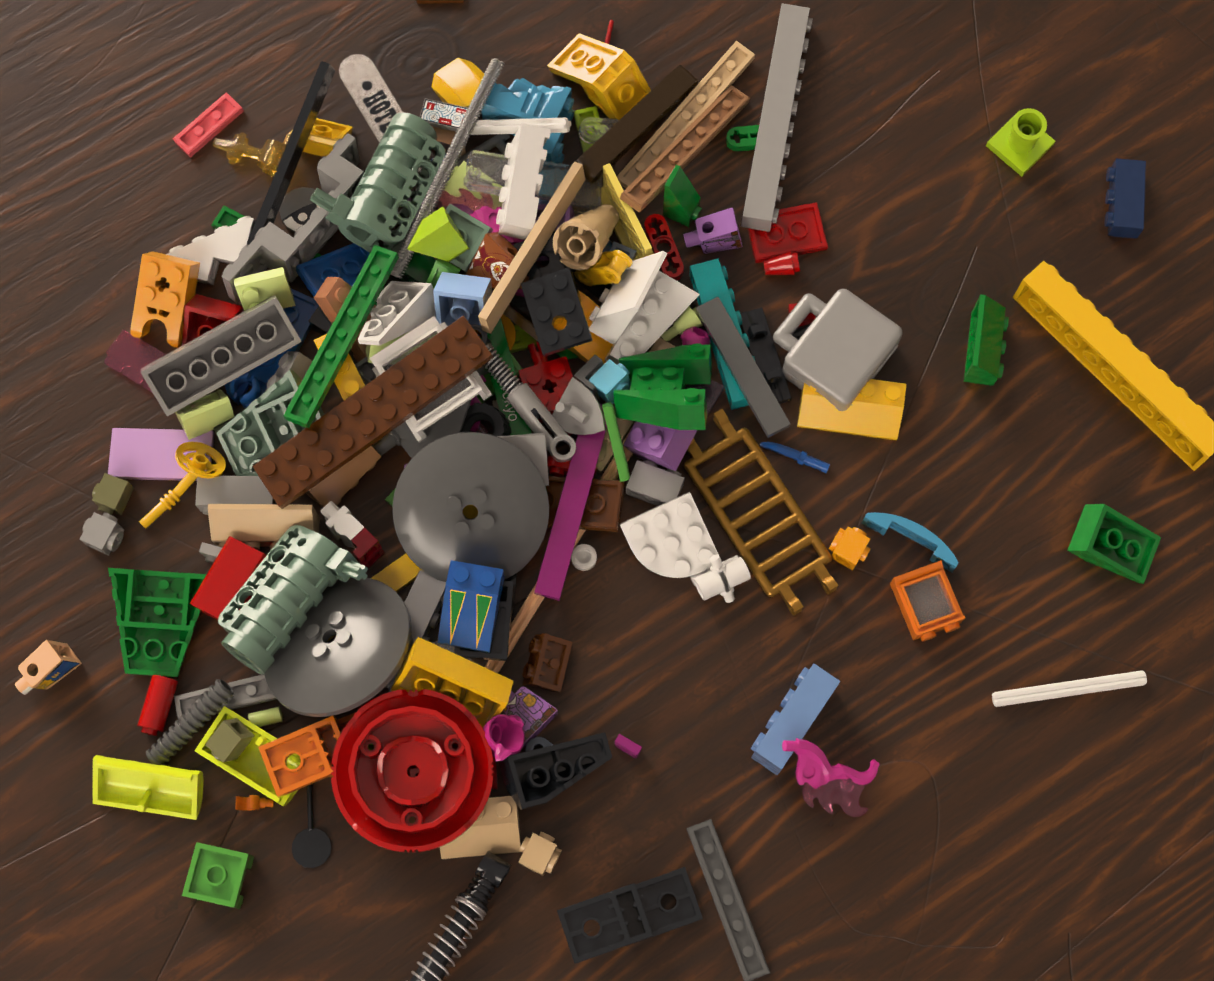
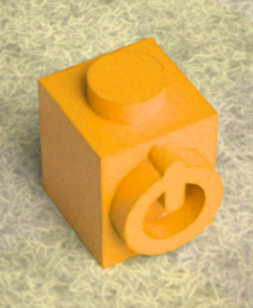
M847 527L846 530L840 528L829 547V550L833 551L832 559L853 570L858 560L864 562L871 550L867 546L870 538L866 537L867 534L857 527H853V529Z

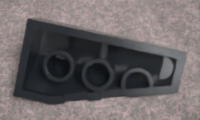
M604 732L511 755L499 762L507 791L520 810L547 803L613 757L606 733Z

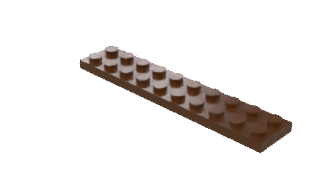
M463 315L310 425L309 429L305 428L252 467L277 505L284 509L494 357Z

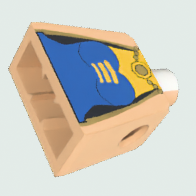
M46 640L19 665L18 670L23 677L15 683V686L24 695L33 688L47 690L82 663L67 643Z

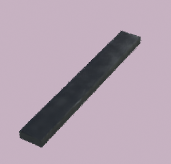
M322 61L319 64L247 245L255 239V235L260 228L265 227L269 222L274 224L335 74L334 68L329 63Z

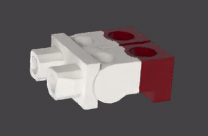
M330 501L320 511L327 521L325 524L337 540L341 538L346 546L355 549L352 553L361 565L369 569L385 554L379 541L352 516L345 505L339 509Z

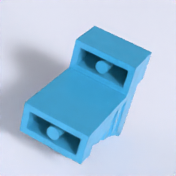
M524 78L515 79L509 88L502 84L494 83V88L490 90V96L485 101L486 104L484 103V109H481L482 120L568 118V121H572L575 112L572 109L574 99L572 98L571 88L552 86L550 89L543 85L535 86ZM550 133V138L547 139L543 146V149L547 150V156L542 171L555 170L556 167H561L564 160V154H562L564 144L562 140L565 133Z

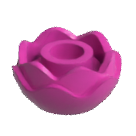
M698 327L686 329L680 337L682 345L696 343L710 345L709 334Z

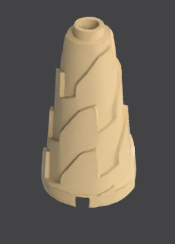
M604 204L594 210L591 209L575 216L560 225L553 237L555 255L559 253L561 256L559 261L575 270H585L594 265L601 257L602 251L609 242L613 229L620 219L619 212L612 205Z

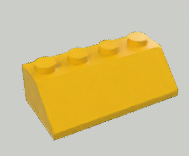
M870 379L855 398L852 405L845 411H839L824 396L819 394L814 387L804 383L801 390L797 427L897 440L904 409L906 384Z
M418 637L408 651L392 684L391 691L403 689L407 692L410 690L412 692H415V690L420 692L422 689H427L445 694L466 707L477 719L481 727L484 728L485 724L493 716L501 714L508 704L513 680Z

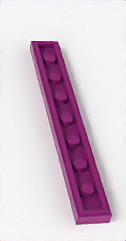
M606 430L595 434L578 435L576 450L571 458L534 591L536 595L560 601Z

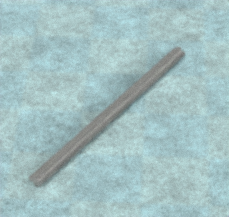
M495 58L490 61L487 71H485L483 79H481L482 81H480L479 87L476 90L477 92H475L473 100H471L469 108L466 110L463 121H461L459 129H457L455 137H453L454 139L448 148L449 150H447L445 158H443L444 161H442L440 169H438L436 177H434L432 185L429 187L427 196H425L423 204H421L419 212L416 214L414 223H412L410 231H408L406 239H404L405 242L400 247L399 259L390 275L398 278L404 276L402 274L405 273L403 270H406L404 267H408L406 266L409 265L407 262H410L408 259H412L410 258L411 256L413 257L411 254H414V252L407 250L421 221L433 213L434 207L436 208L435 205H438L437 202H439L438 199L443 194L444 186H447L448 178H451V172L453 173L451 170H454V168L452 167H456L455 164L457 165V163L455 162H458L457 159H460L459 156L461 157V155L459 154H462L461 151L466 146V140L468 141L467 138H470L471 130H474L475 122L480 117V111L484 109V103L486 104L485 101L490 96V90H493L494 82L496 83L495 80H498L499 72L504 67L502 64L505 63L499 61V59Z

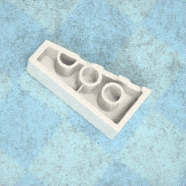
M521 123L512 142L506 145L504 157L508 158V163L504 165L502 180H505V187L501 188L499 202L503 203L502 209H499L496 218V224L500 225V235L526 240L535 225L539 197H535V195L539 194L543 175L538 173L542 171L544 161L546 160L547 150L543 149V146L547 139L550 138L551 129Z
M658 271L639 310L616 343L612 345L605 360L608 361L610 359L615 364H618L619 358L645 353L700 294Z

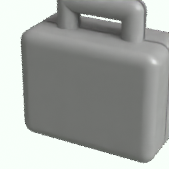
M839 289L827 304L813 294H805L774 332L773 340L789 352L786 355L782 369L785 379L801 390L804 383L808 386L811 385L819 394L833 404L837 410L845 411L852 405L870 379H874L898 348L902 337V329L849 290ZM811 312L817 317L798 340L792 334Z

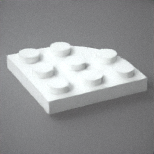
M690 492L620 524L636 558L652 572L665 577L683 578L701 573L712 566L710 557L719 555Z

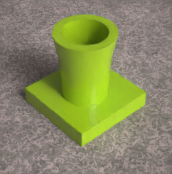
M1027 108L1019 110L987 142L986 147L1022 177L1056 141L1046 133L1047 121L1044 115L1038 110Z

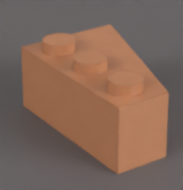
M327 277L314 296L315 301L331 323L334 322L352 288L340 277ZM369 314L365 323L371 319V314ZM360 333L351 348L357 362L367 357L365 351L366 344H359L358 342Z

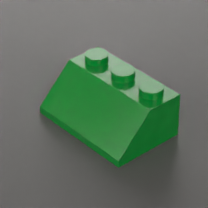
M980 294L971 312L964 382L994 386L997 379L1001 378L1003 374L1004 364L1000 363V356L1005 353L1006 340H1002L1003 331H1007L1009 317H1005L1006 308Z

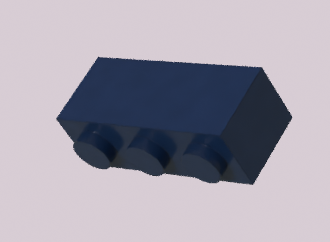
M1116 158L1112 167H1108L1106 181L1110 182V187L1105 197V203L1109 204V212L1105 215V227H1108V236L1138 238L1143 231L1146 161Z

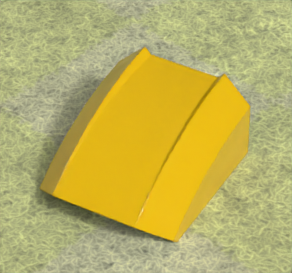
M457 58L434 73L431 87L442 102L469 108L484 73L471 61Z

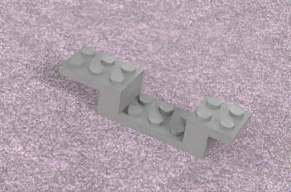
M349 133L343 139L336 141L333 150L327 157L324 156L317 166L322 191L335 199L341 193L351 199L364 174V171L356 167L360 162L356 138ZM322 207L315 208L304 226L301 225L296 230L294 238L271 222L265 227L260 228L249 246H244L234 263L227 265L221 277L229 298L236 303L240 300L234 285L235 278L264 272L268 267L272 270L283 267L287 280L292 283L298 276L296 266L312 260L339 229L338 225L325 219L328 211Z

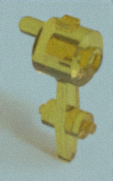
M243 132L235 134L232 141L215 138L212 145L218 149L228 151L226 157L229 159L228 162L230 164L240 163L242 156L256 158L257 166L265 174L274 176L291 132L286 135L283 143L267 139L261 149L248 146L249 139L246 138V134Z

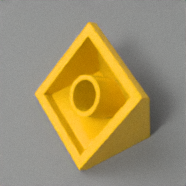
M316 118L303 152L327 157L333 150L337 140L343 139L347 133L352 134L353 127Z

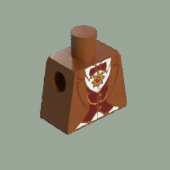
M499 232L486 233L466 275L491 278V286L495 289L518 250ZM526 276L522 283L529 281V276Z

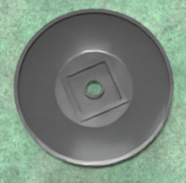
M462 432L447 435L422 448L403 470L397 482L393 498V522L404 551L421 570L443 582L447 581L451 560L503 569L504 580L513 576L528 564L538 551L544 539L549 519V501L546 486L532 460L512 443L500 437L480 432ZM474 505L478 509V515L472 519L465 517L463 514L465 506Z
M351 577L347 582L337 580L332 587L327 586L322 593V601L317 607H311L306 613L307 620L301 628L296 627L289 635L291 638L290 642L284 649H278L273 656L275 661L264 674L270 691L283 706L304 716H333L364 704L377 695L392 680L408 652L411 640V619L403 600L397 592L385 583L370 578L358 581ZM336 635L333 642L327 643L331 636Z

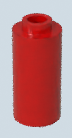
M152 675L137 725L142 728L141 733L157 736L158 732L163 733L178 681L164 676Z

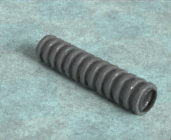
M217 679L215 686L211 685L209 687L210 691H205L203 693L204 697H199L198 703L194 702L192 709L188 708L186 714L180 716L181 720H176L175 726H170L169 732H164L163 738L159 737L158 743H154L151 746L152 749L146 751V756L152 764L165 765V762H169L171 756L177 754L176 750H181L182 744L186 745L188 738L192 739L194 733L200 731L199 727H204L205 721H210L211 715H216L217 709L221 710L222 704H226L229 701L228 698L234 696L233 689L225 681Z

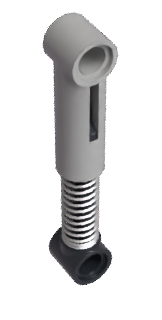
M476 324L471 325L475 332L481 336L483 343L494 357L485 364V369H488V372H492L491 376L497 379V383H500L499 386H503L502 390H506L508 402L534 434L545 433L546 449L554 460L561 463L571 460L576 450L574 440L565 432L528 384L519 383L520 379H516L517 375H513L514 372L510 371L511 368L508 369V365L504 364L505 361L502 362V357L499 358L500 354H496L497 350H493L494 347H492L493 345H491V341L487 337V333L482 330V327ZM538 419H541L544 422V424L555 436L554 439L550 436V434L546 431V429L542 426ZM560 442L567 443L570 447V452L566 455H560L556 451V445Z

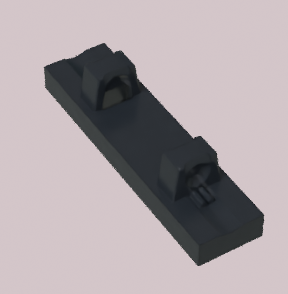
M763 308L740 313L742 318L741 329L743 333L747 334L750 347L748 350L754 356L757 366L778 403L791 401V395L782 372ZM764 334V337L753 339L755 335Z

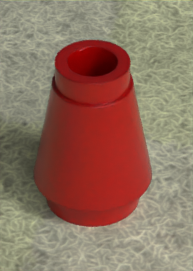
M789 251L763 261L766 275H795L796 272H800L797 252L791 253Z

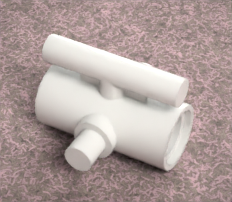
M713 555L710 557L712 566L709 569L690 576L694 586L696 585L704 601L720 594L724 597L726 603L735 600L733 594L735 586L751 579L744 560L741 557L738 558L737 555L721 562L719 555Z

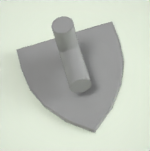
M572 377L560 401L555 406L552 414L566 432L572 434L589 435L606 430L604 415L598 400L583 383Z

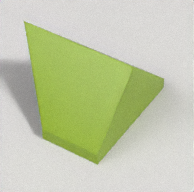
M444 206L421 221L407 250L448 262L470 249Z

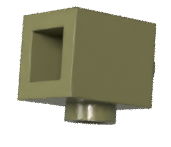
M104 473L101 482L97 483L93 489L92 501L98 506L97 510L102 513L122 515L134 487L128 481Z
M238 718L224 720L205 745L212 751V755L217 760L224 763L237 760L255 735Z

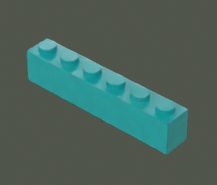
M719 258L691 265L689 277L693 290L700 294L696 298L698 306L719 297L744 343L749 348L747 334H742L740 325H742L741 314L739 310L735 311L733 306L735 302L734 292L732 288L728 289L726 280H728L726 267L720 265ZM710 337V344L730 409L748 406L747 400Z

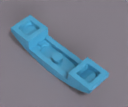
M874 512L867 513L861 523L883 536L889 527L934 551L930 561L935 563L942 560L943 568L950 572H953L959 563L952 551L940 538L925 527L909 519L893 514Z

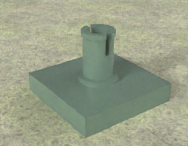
M449 203L446 211L470 248L451 260L450 263L467 272L485 234L492 233L493 229Z

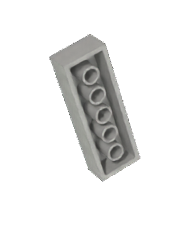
M273 295L141 368L140 373L166 416H169L302 341L278 299Z

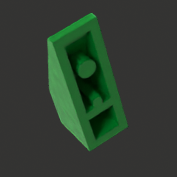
M675 165L664 187L663 216L689 227L692 221L698 219L702 212L700 207L701 197L682 168Z

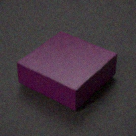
M621 734L615 740L616 748L633 758H638L642 751L641 746Z

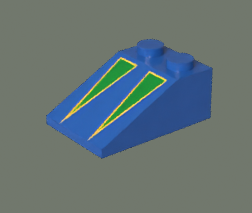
M450 561L438 644L490 653L505 578L503 569Z

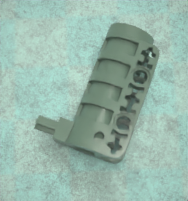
M397 113L392 117L351 199L342 193L335 199L321 189L316 188L310 197V201L328 211L325 219L338 225L340 232L348 240L371 253L374 245H379V240L383 241V248L391 250L394 245L400 243L406 236L445 157V148L440 142L436 141L437 133L428 122L413 114ZM433 149L434 151H436L435 157L432 160H430L429 157L431 155V150ZM395 225H400L396 230H391Z
M301 525L290 527L219 615L218 624L228 632L221 642L222 646L241 663L253 671L264 675L275 661L273 656L278 649H284L290 642L291 638L289 635L296 627L301 628L307 620L306 613L311 607H317L322 601V593L327 586L332 587L338 579L347 582L350 577L358 581L360 579L365 580L368 576L366 574L368 568L361 565L349 551L339 548L325 536ZM285 554L280 561L276 562L281 555ZM252 595L251 599L244 603L245 599Z

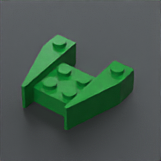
M696 343L619 358V363L624 365L630 373L628 376L631 381L630 390L613 391L616 418L677 430H706V389H685V384H711V345Z

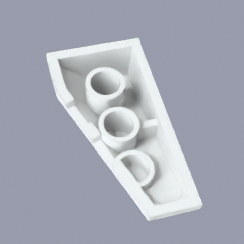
M391 281L377 298V306L372 308L370 312L371 319L365 323L358 338L359 344L380 346L412 331L433 317L436 313L432 283Z

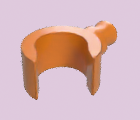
M249 795V797L236 796L235 810L254 811L265 807L272 808L274 800L260 798L259 795Z

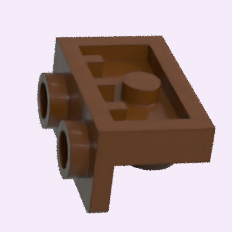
M546 633L535 635L529 644L530 656L522 673L524 678L523 685L536 686L556 693L561 692L573 642Z

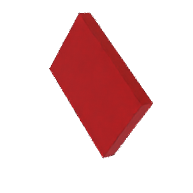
M817 202L779 209L777 223H771L770 232L747 228L755 263L763 262L789 251L803 255L824 251L828 248Z

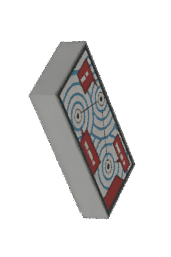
M425 98L420 118L428 122L432 127L456 132L468 108Z

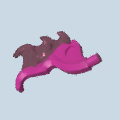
M459 188V192L462 194L460 197L452 196L445 190L442 191L443 194L438 199L439 202H437L438 205H436L435 211L442 206L446 209L450 203L493 229L492 233L499 232L500 225L496 224V218L499 209L502 208L497 207L495 210L493 209V199L489 193L480 191V195L483 198L477 199L471 192L463 188ZM503 235L512 245L525 241Z
M796 738L795 741H783V751H794L798 756L795 773L798 784L804 785L802 794L805 803L813 808L812 800L817 797L823 809L828 813L833 814L831 806L839 804L843 811L852 817H860L868 811L866 807L862 808L859 806V797L865 785L875 778L879 762L874 759L871 760L869 769L864 772L857 771L840 763L830 766L824 752L814 743Z

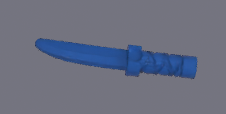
M773 442L760 443V447L797 460V464H805L824 473H827L830 464L808 456V453L805 451L800 452Z

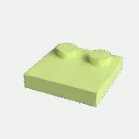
M283 267L234 279V285L244 311L273 295L276 296L283 309L295 306L294 297Z

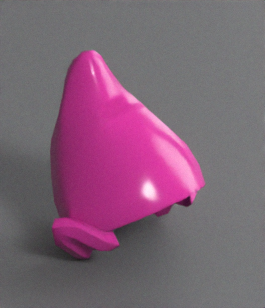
M499 714L493 716L483 728L485 738L491 747L492 755L496 761H502L508 756L517 754L524 746V722L517 715Z

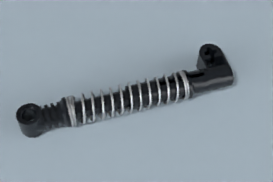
M489 851L486 853L475 872L477 878L473 877V883L468 885L470 889L460 892L455 899L459 909L453 905L451 906L452 909L457 911L453 918L445 915L446 918L451 920L448 927L440 924V927L444 928L445 932L442 936L434 933V936L440 940L436 946L428 943L434 950L431 955L422 952L426 957L423 958L422 962H417L419 967L416 972L411 971L413 976L410 981H442L444 976H450L445 967H455L451 957H461L457 947L463 949L467 947L462 939H472L468 929H478L477 924L473 920H483L488 912L487 905L489 902L487 899L491 900V894L496 892L494 888L500 887L512 866L511 864Z

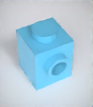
M610 359L589 379V382L596 387L599 397L606 403H614V390H629L631 386L628 369L621 363L615 364Z

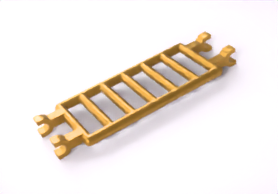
M721 409L714 413L713 421L726 438L704 451L700 450L693 438L687 449L692 458L684 463V468L766 595L774 597L780 593L789 611L794 616L804 608L790 588V586L814 572L827 595L837 590L839 585L825 568V565L832 561V556L747 428H741L736 431L724 410ZM740 440H744L751 452L703 479L696 468L698 465ZM757 460L764 473L719 500L716 499L710 490L711 486ZM771 481L778 494L730 521L723 508ZM784 502L792 513L790 516L747 542L743 541L737 529L780 503ZM798 523L806 536L758 564L750 551ZM812 544L820 557L772 585L764 572Z

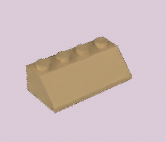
M208 504L211 541L216 546L222 548L228 537L231 536L256 550H260V547H270L272 549L283 534L294 525H301L319 533L320 517L312 505H288L281 509L277 504Z

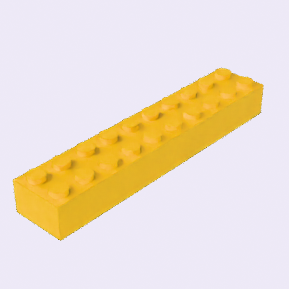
M1043 261L1022 280L1013 299L1193 471L1214 454V421L1208 416L1207 411L1202 406L1196 405L1183 388L1177 387L1165 371L1158 369L1146 353L1140 352L1127 335L1121 334L1109 318L1103 317L1090 300L1084 299L1072 283L1066 282L1054 266L1048 265Z

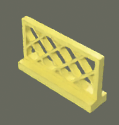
M609 163L603 166V187L596 190V196L601 205H612L619 212L620 219L613 230L620 244L637 250L634 260L654 254L652 247L633 208L620 199L621 193L624 190Z

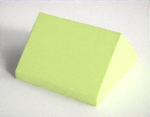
M221 389L205 395L175 412L188 440L212 431L214 427L235 417L230 400Z

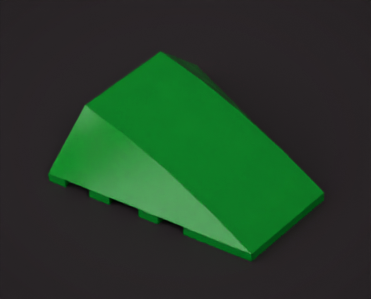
M108 568L113 587L112 596L116 605L117 626H119L121 636L120 645L125 674L178 677L200 610L192 606L190 602L207 574Z

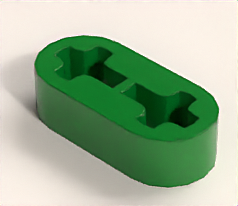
M759 125L731 128L726 137L727 147L733 151L755 150ZM734 135H738L739 139H741L740 143L735 142L733 139Z

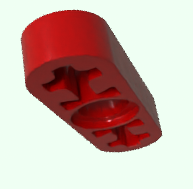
M649 215L645 220L644 230L653 253L659 252L657 246L660 243L665 242L671 246V250L667 252L660 271L678 281L683 276L684 265L667 222L662 215ZM653 222L656 225H660L659 233L661 236L657 237L656 230L651 228ZM670 258L673 267L677 268L675 274L672 271H668L669 263L667 260Z

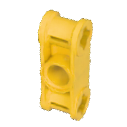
M620 250L603 252L594 265L585 270H576L574 275L587 286L618 284L621 281V275L626 268L631 267L633 261L626 253Z

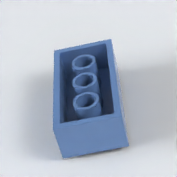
M814 663L810 669L804 667L794 683L797 689L794 691L790 688L779 705L783 708L781 713L778 711L773 713L765 726L768 732L766 735L761 732L753 743L751 750L754 753L751 758L778 775L794 752L783 751V741H795L796 738L802 739L840 681Z

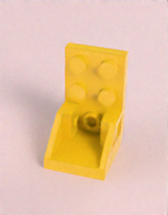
M578 34L547 65L551 73L581 84L589 99L615 124L651 91L635 60L625 50L582 34Z

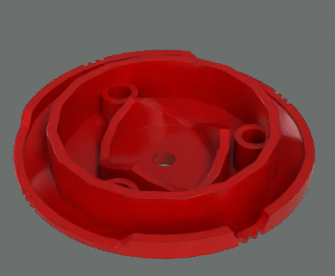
M400 689L382 694L363 705L342 730L332 757L331 764L334 765L331 767L333 770L331 773L333 775V778H331L332 789L336 803L346 821L357 833L371 843L391 851L403 853L405 850L408 853L411 850L413 853L416 850L418 852L430 851L445 846L463 835L484 810L493 784V776H491L494 773L492 771L494 766L491 765L493 763L491 747L485 738L483 728L471 712L461 703L445 694L432 690L422 689L420 692L417 690L415 692H412V690L407 692ZM453 743L458 744L457 749L452 748ZM369 744L374 745L373 750L368 749ZM414 765L419 768L418 776L410 777L407 774L410 766ZM410 817H415L414 823L409 822Z

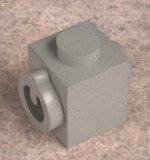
M94 512L92 517L85 521L83 533L79 540L86 546L109 556L111 551H116L120 546L124 529L117 523L118 519L105 512L102 516Z

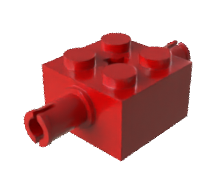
M537 341L538 352L534 343L528 345L534 366L518 370L520 383L528 384L548 411L553 414L556 404L560 401L573 375L566 356L548 361L547 356H543L540 344ZM551 388L554 392L549 393L546 389Z

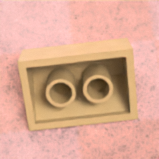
M511 796L489 798L484 810L475 823L463 835L451 843L440 847L441 859L484 856L488 851L494 855L520 852L521 840L518 805Z

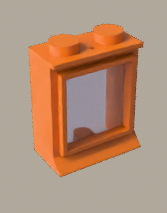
M942 560L896 576L890 582L913 640L921 638L922 642L936 637L935 632L945 629V632L948 633L960 628V623L965 619V616H963L944 571Z

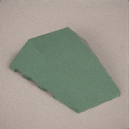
M292 369L216 433L236 476H258L252 466L306 428L285 420L283 416L303 380ZM321 406L312 423L324 415Z

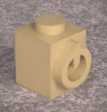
M540 832L539 836L533 833L531 838L525 837L519 851L523 854L519 864L544 876L545 872L551 874L562 850L553 843L555 838L544 832Z

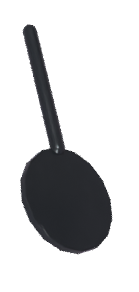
M312 784L307 786L308 829H304L296 835L292 843V854L298 864L306 868H315L327 861L331 854L332 846L330 838L325 832L313 828Z

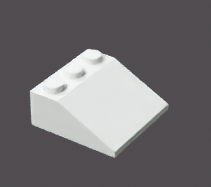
M661 251L634 260L631 267L626 268L623 272L621 281L618 284L612 283L610 289H604L598 300L602 302L600 308L595 306L589 317V320L592 321L589 327L590 332L613 345L616 343L639 310L667 255L666 252Z

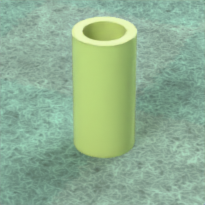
M280 706L248 714L249 721L258 727L283 722Z

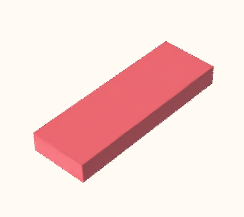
M226 92L176 135L173 140L191 158L242 114L244 110Z

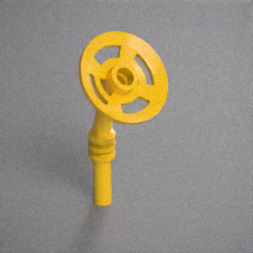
M186 442L178 446L175 452V459L178 465L188 473L173 491L169 490V494L165 493V498L161 497L160 502L139 521L145 529L167 509L171 510V505L175 506V502L180 501V497L197 477L216 478L224 472L226 467L225 459L216 449L200 442ZM187 451H196L188 453L186 456L183 454ZM205 454L209 455L212 459H214L216 464L211 465V462L208 460Z

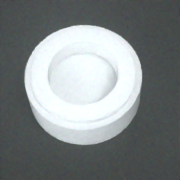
M588 544L576 546L571 557L572 564L581 571L592 569L597 561L595 549Z

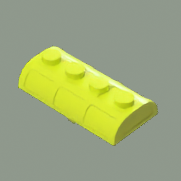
M224 706L195 749V752L283 807L292 800L298 791L296 790L280 798L277 797L258 748L277 738ZM238 718L255 736L237 760L223 763L212 755V751L205 744L224 720ZM296 754L289 756L287 759V767L289 769H296L301 763L300 756Z
M96 755L93 758V804L197 820L203 799L202 771Z

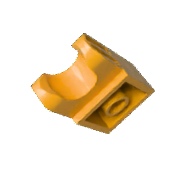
M154 251L142 254L130 330L133 337L140 339L147 335L153 320L158 319L166 326L167 343L176 348L182 346L185 305L195 296L200 262Z

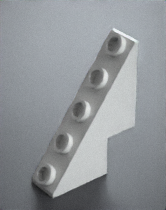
M251 216L242 217L237 220L236 224L230 227L221 226L217 228L214 234L207 237L205 235L198 236L192 240L191 244L184 247L183 245L173 247L169 250L170 253L166 255L200 262L197 282L214 285L219 262L234 263L239 257L241 249L247 245L256 220L251 218Z

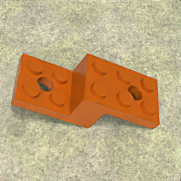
M355 713L339 720L334 715L258 747L278 798L324 778H333L331 767L334 765L331 763L337 740ZM293 754L299 755L301 758L300 765L296 769H289L287 767L288 757Z

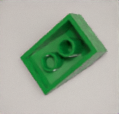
M1085 504L1067 551L1086 562L1144 584L1161 537L1106 504Z

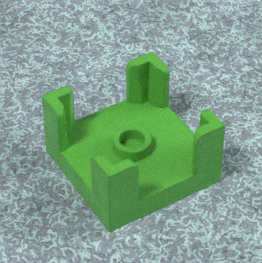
M196 842L182 896L241 909L244 896L240 895L246 870L251 869L254 856Z

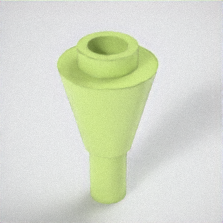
M688 306L674 322L673 326L661 335L662 339L668 342L678 334L681 335L683 331L690 327L699 328L703 326L696 312V307L691 309Z

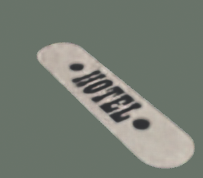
M361 54L351 55L340 64L339 75L380 142L392 117L397 113L403 112L371 59Z

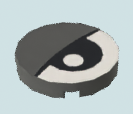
M301 187L293 189L285 195L279 212L283 224L289 231L296 232L301 225L304 226L307 223L313 210L317 207L320 208V206L310 201V197L315 189Z

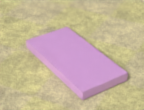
M112 428L108 474L120 479L181 481L188 472L183 470L175 459V452L178 446L186 442H200L213 447L215 433L212 430L188 440L184 430ZM187 451L183 454L186 456L188 453L196 451ZM205 454V456L208 458L212 465V458L209 455Z

